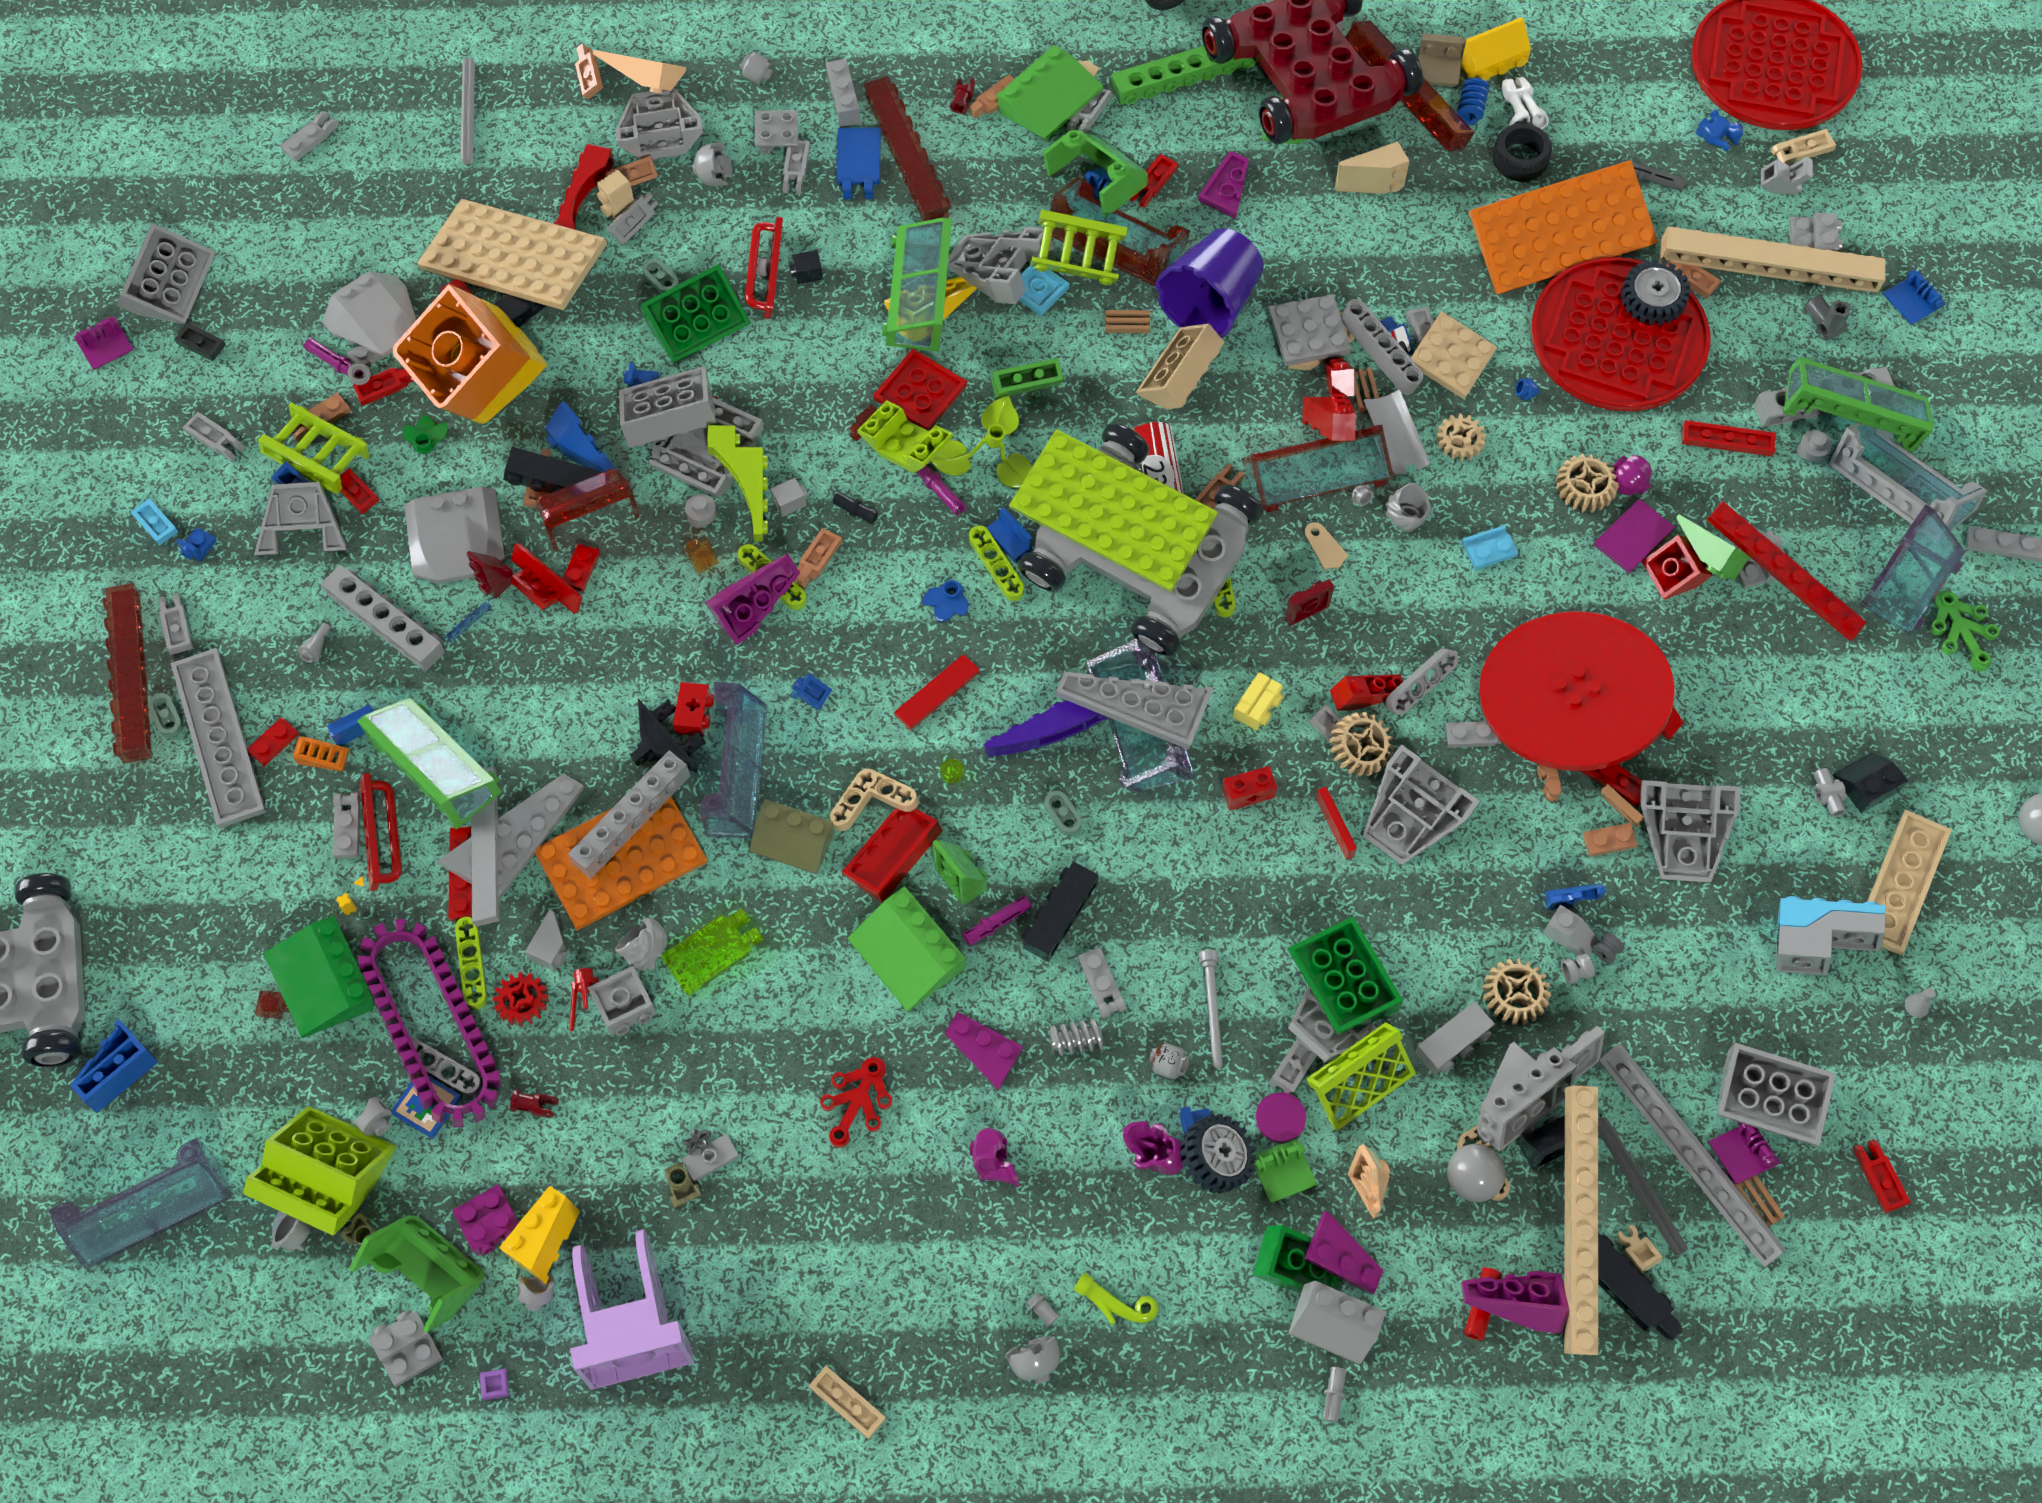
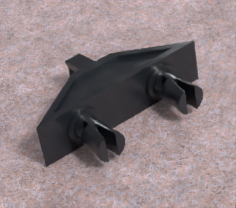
M638 698L640 737L642 741L637 744L638 748L630 754L635 765L638 767L647 760L650 762L656 760L658 762L668 751H671L687 764L688 770L698 773L696 764L690 758V755L703 745H706L704 738H700L699 732H696L682 744L677 743L661 725L663 720L675 713V705H671L670 700L667 699L663 704L651 711Z

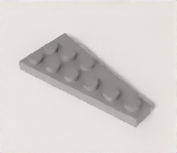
M1064 672L1055 696L1189 750L1214 687L1205 686V689L1193 688V685L1187 684L1174 686L1169 685L1168 682L1139 679L1126 681L1118 680V677L1109 676L1107 679L1097 678L1091 674Z
M563 773L498 818L499 901L535 855L538 847L544 843L583 791L584 785ZM472 837L438 860L439 865L472 884Z

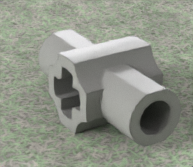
M1828 768L1817 770L1813 774L1817 782L1814 787L1817 803L1821 806L1827 805L1831 817H1839L1845 814L1847 810L1843 803L1846 798L1843 782H1840L1839 779L1833 780Z

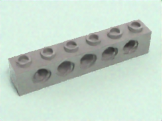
M1886 367L1870 368L1860 373L1851 372L1895 387ZM1829 377L1823 381L1808 382L1810 385L1866 402L1864 385L1862 383L1843 377ZM1795 386L1791 388L1790 398L1800 388V386ZM1868 386L1871 404L1890 401L1893 393ZM1787 387L1777 391L1762 392L1758 395L1753 405L1762 428L1830 414L1817 409H1813L1810 414L1805 413V410L1796 411L1795 416L1784 414Z
M339 565L321 583L325 593L426 672L445 653L442 647L443 641L435 633L430 635L426 632L425 626L418 620L412 621L409 618V614L403 608L399 607L397 609L392 605L393 602L386 595L382 594L380 596L376 593V589L368 581L363 583L354 570L351 568L347 570L342 565ZM405 628L403 631L397 632L399 629ZM417 641H422L420 644L414 645Z
M668 751L568 853L573 866L591 879L690 777L687 764L671 751Z

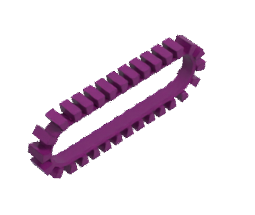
M395 919L397 931L388 934L384 924L381 923L374 927L375 937L378 939L376 943L366 936L364 937L360 945L362 954L369 956H358L359 967L373 997L374 1004L376 1003L380 1017L382 1016L386 1030L388 1029L391 1041L394 1043L405 1070H407V1075L411 1083H413L417 1096H419L420 1103L424 1110L434 1103L436 1104L431 1110V1116L434 1121L440 1124L446 1113L453 1114V1127H464L462 1115L472 1112L475 1122L478 1123L485 1118V1110L480 1105L484 1102L494 1109L498 1102V1091L488 1090V1088H500L498 1070L495 1071V1062L491 1054H489L485 1041H482V1035L478 1027L476 1028V1022L472 1014H470L466 1002L463 1001V995L459 987L457 988V983L453 974L451 975L450 968L444 960L441 949H438V943L434 936L423 943V940L427 937L426 927L418 922L413 932L410 933L406 932V919ZM392 942H410L421 950L483 1080V1088L478 1097L468 1104H447L437 1096L376 966L377 955L382 948Z

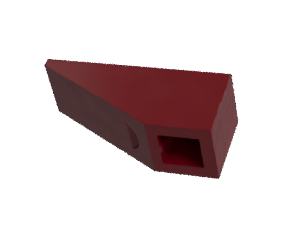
M468 551L466 553L470 561L468 565L474 571L473 577L479 583L477 587L484 595L488 596L490 594L497 599L511 585L512 570L494 556Z

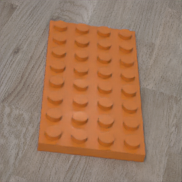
M1631 160L1469 211L1497 295L1555 277L1567 268L1587 260L1618 257L1659 243Z

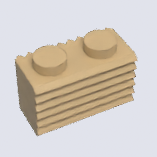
M615 170V173L612 172L611 175H608V177H605L604 180L597 184L599 189L597 196L602 202L600 209L607 218L611 217L613 220L634 201L631 183L619 170Z

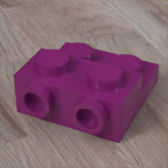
M498 1184L452 1210L476 1256L491 1253L495 1249V1245L505 1241L519 1224Z

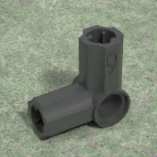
M1817 296L1806 304L1805 310L1817 324V332L1823 336L1821 338L1824 341L1847 331L1846 321L1851 309L1848 302L1837 300L1830 307L1823 297Z

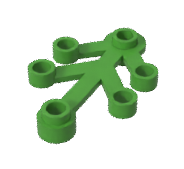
M1951 591L1939 592L1935 597L1938 613L1930 626L1931 633L1942 635L1947 628L1945 623L1947 615L1952 620L1948 637L1941 646L1942 652L1946 655L1954 654L1958 649L1957 639L1960 634L1972 654L1970 659L1971 667L1979 672L1985 671L1991 664V657L1987 652L1980 649L1970 631L1984 636L1987 640H1995L2000 630L1994 624H1989L1986 627L1965 619L1959 612L1971 615L1977 621H1982L1987 616L1988 609L1984 605L1974 607L1960 602L1957 595ZM1944 598L1950 600L1951 603L1946 602ZM1977 611H1981L1983 615H1979ZM1935 625L1940 626L1941 630L1937 629ZM1988 630L1993 631L1995 635L1990 634ZM1946 645H1951L1953 649L1947 648ZM1979 657L1983 658L1985 662H1982Z

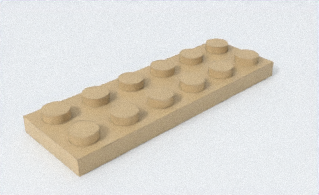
M1906 809L1901 815L1867 902H1877L1879 905H1886L1885 935L1881 947L1900 956L1905 951L1952 829Z

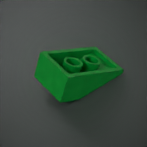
M1284 1225L1267 1226L1252 1276L1299 1293L1302 1292L1304 1284L1313 1281L1320 1282L1337 1290L1340 1278L1304 1259L1312 1237Z

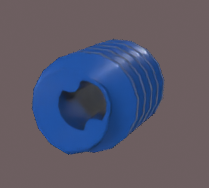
M1468 78L1462 85L1456 118L1462 124L1475 125L1484 116L1489 84L1480 78Z

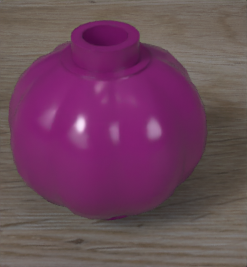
M1623 455L1611 467H1615L1613 474L1616 475V479L1614 481L1619 483L1617 492L1630 496L1639 492L1643 495L1652 486L1649 483L1652 476V468L1644 457L1631 455L1627 458Z

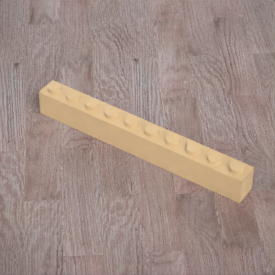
M1667 227L1661 238L1660 261L1870 292H1878L1885 282V259L1875 256L1728 236L1720 233L1702 232L1700 230H1687L1679 227Z
M1569 1086L1565 1088L1564 1288L1570 1310L1564 1326V1353L1598 1355V1087Z

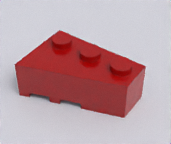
M1332 394L1331 397H1303L1302 423L1304 425L1311 424V429L1313 430L1319 428L1320 434L1331 441H1355L1356 413L1349 397H1345L1344 394Z

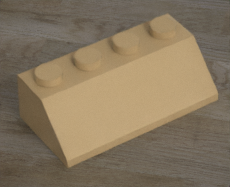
M1210 324L1180 327L1137 389V395L1164 409L1182 407L1186 403L1191 391L1197 387V382L1201 376L1207 372L1209 364L1219 354L1224 341Z

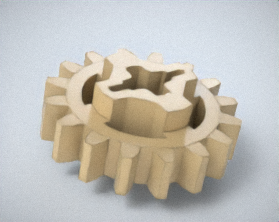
M1459 414L1457 419L1450 415L1449 421L1444 419L1442 425L1438 427L1436 441L1439 442L1438 449L1444 448L1443 455L1451 454V460H1454L1456 456L1459 457L1460 462H1463L1464 457L1472 460L1473 454L1479 456L1480 451L1484 448L1486 434L1483 433L1484 426L1478 427L1479 420L1477 419L1472 422L1470 415L1466 419L1463 418L1462 414ZM1476 439V442L1473 445H1471V442H1473V440Z

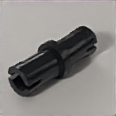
M840 491L835 494L833 498L834 505L846 510L852 517L857 516L872 525L878 518V511L862 504L861 500H854Z

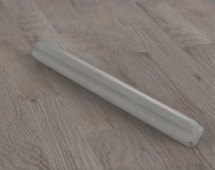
M464 58L462 63L460 159L464 165L472 164L475 84V63L473 58Z

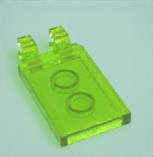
M742 908L729 917L724 918L722 914L662 954V960L687 996L695 993L750 955L749 952L752 951L750 948L763 940L756 927L742 936L738 932V928L750 921Z

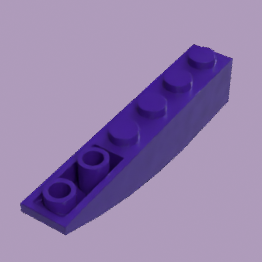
M1067 700L1062 703L1057 702L1049 710L1041 714L1036 713L1032 715L1028 721L1020 725L1015 724L1002 735H995L989 738L984 744L987 757L1037 749L1081 733L1109 717Z

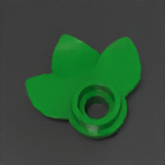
M425 414L415 427L403 426L402 433L404 439L412 444L417 453L427 454L435 448L436 443L445 439L448 433V424L444 422L435 425L433 420Z

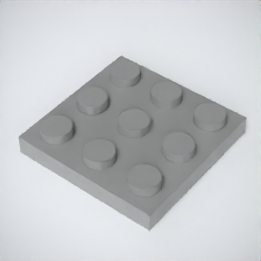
M1333 294L1269 306V316L1285 366L1350 354L1351 347Z

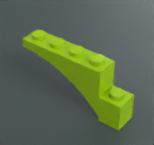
M708 425V455L716 457L739 485L750 511L754 542L763 541V534H768V520H763V512H768V499H763V491H768V477H763V469H768V455H763V447H740V434H736L735 426Z

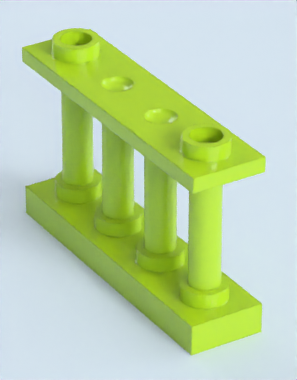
M1041 209L1038 224H1043L1044 231L1039 258L1032 257L1030 266L1040 272L1051 270L1099 280V283L1103 285L1116 284L1119 274L1112 273L1117 243L1124 241L1128 227ZM1055 227L1062 228L1066 232L1060 262L1047 260L1052 231ZM1077 232L1086 233L1085 235L1087 236L1082 267L1069 264L1074 234ZM1098 236L1105 237L1109 241L1103 271L1090 269L1095 240Z
M291 402L288 406L292 419L275 438H270L263 434L258 439L260 451L280 464L287 461L302 476L313 482H321L322 487L337 495L342 490L340 474L356 455L366 460L369 458L367 443L362 438L354 437L315 416L305 407L297 406ZM300 423L310 428L294 448H288L282 444ZM318 434L329 439L314 458L308 459L301 455ZM337 444L348 449L332 469H327L320 465Z

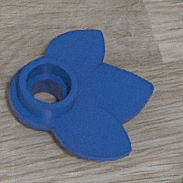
M948 580L941 587L931 588L922 600L923 605L934 607L935 618L938 622L948 621L954 613L965 616L969 608L968 600L963 596V587L955 580ZM954 590L956 593L948 594V591Z

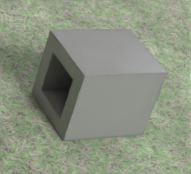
M795 478L770 489L772 500L782 517L807 506L805 497H808V493L804 485H799Z

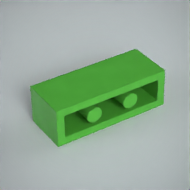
M1059 358L993 371L990 377L995 399L1060 386L1064 380Z

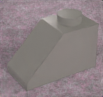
M1562 905L1559 906L1543 933L1578 956L1585 953L1589 956L1593 950L1592 948L1599 941L1580 916Z
M549 910L525 953L529 960L556 971L558 965L562 966L567 958V949L555 913Z

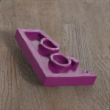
M1230 150L1199 194L1198 201L1236 219L1249 159Z
M959 1012L956 1013L945 1032L946 1037L977 1067L982 1075L998 1091L1023 1050V1046Z
M1328 1211L1322 1213L1304 1259L1370 1295L1375 1294L1384 1270Z

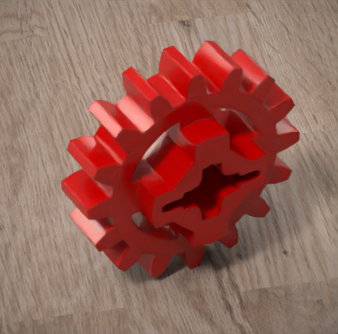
M519 972L517 978L509 974L510 980L506 982L502 979L503 987L495 988L499 996L493 997L494 1003L498 1004L494 1008L497 1013H500L499 1016L503 1021L508 1018V1023L511 1026L517 1021L519 1026L523 1027L526 1020L531 1025L533 1024L532 1018L534 1016L538 1019L541 1018L540 1010H547L546 1005L543 1003L549 1001L548 996L545 994L547 989L545 985H541L542 981L539 977L534 980L532 973L524 977L523 973ZM532 988L536 990L537 998H534V996L531 995L533 992ZM505 1000H507L510 1003V1010L506 1008Z

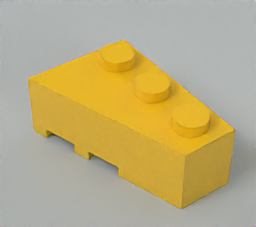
M549 1186L501 1244L499 1249L517 1265L544 1284H547L549 1269L553 1262H557L560 1256L557 1252L563 1240L568 1239L580 1210L566 1196Z

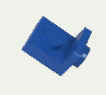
M630 363L629 370H625L624 383L628 387L659 379V372L637 370L635 363Z
M196 527L186 541L178 539L176 543L181 549L180 553L189 560L194 558L201 562L217 540L214 536Z
M809 673L795 681L792 686L794 691L791 697L794 699L799 697L816 710H819L832 689Z

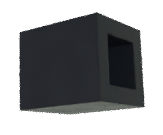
M818 250L792 255L793 264H789L791 277H796L797 285L823 280Z

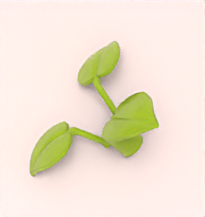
M1009 396L994 401L984 410L981 416V423L983 428L987 430V433L970 453L967 454V449L961 442L949 440L931 459L932 464L942 473L959 476L970 469L971 463L968 458L972 457L986 443L991 448H1000L1001 459L1004 462L997 466L996 474L998 480L1004 486L1020 488L1032 469L1028 459L1019 453H1012L1008 459L1005 456L1004 437L1015 432L1019 425L1018 414Z

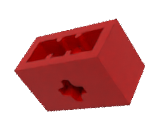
M680 682L673 721L675 734L693 736L696 732H699L700 737H704L705 729L710 727L711 718L708 715V710L713 708L714 694H711L709 685Z
M1270 766L1223 779L1222 792L1229 811L1273 799L1276 796L1277 785Z

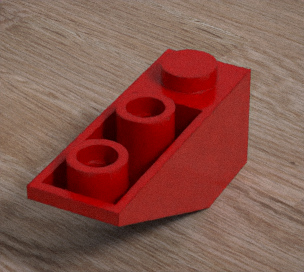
M1401 674L1345 676L1330 692L1338 711L1357 710L1386 702L1389 694L1403 683Z

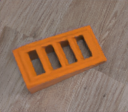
M299 736L293 758L300 765L343 772L350 750L349 748ZM318 749L317 757L314 758L315 750ZM329 751L326 761L323 760L325 752ZM335 752L339 753L336 763H333Z

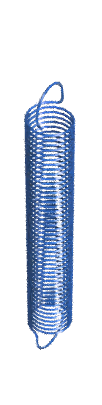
M480 606L475 611H473L472 614H470L468 617L465 618L464 621L457 625V628L455 627L445 637L449 638L450 636L455 634L454 632L458 629H463V626L461 624H465L468 621H470V618L475 616V613L478 614L477 612L480 611V608H483Z

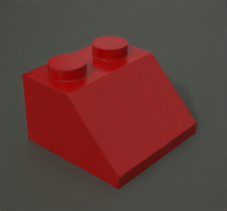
M1677 535L1642 561L1664 600L1697 588L1713 576L1710 571L1705 569L1707 564L1700 560L1686 536Z

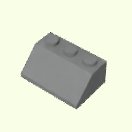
M1313 1281L1303 1286L1288 1334L1351 1362L1361 1364L1379 1336L1386 1311L1320 1282Z

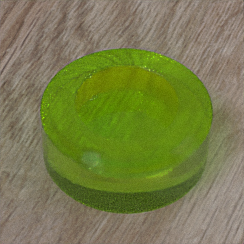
M957 759L945 760L940 766L941 778L949 784L958 783L964 776L963 764Z

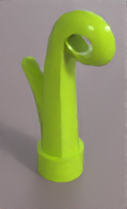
M1085 1272L1073 1289L1083 1297L1086 1296L1104 1313L1111 1325L1116 1323L1112 1312L1137 1323H1147L1153 1320L1158 1313V1304L1153 1297L1142 1296L1136 1302L1135 1309L1133 1310L1094 1281L1093 1277ZM1144 1303L1149 1304L1151 1310L1148 1313L1142 1314L1141 1305Z

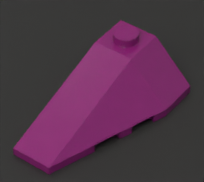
M785 554L721 590L704 603L718 624L733 642L738 645L758 630L761 626L759 625L767 613L770 614L774 604L781 595L786 593L800 572L789 554Z
M1530 1271L1527 1272L1526 1276L1516 1277L1514 1274H1507L1505 1279L1495 1280L1491 1277L1462 1280L1461 1282L1465 1304L1535 1331L1562 1334L1570 1310L1561 1273Z

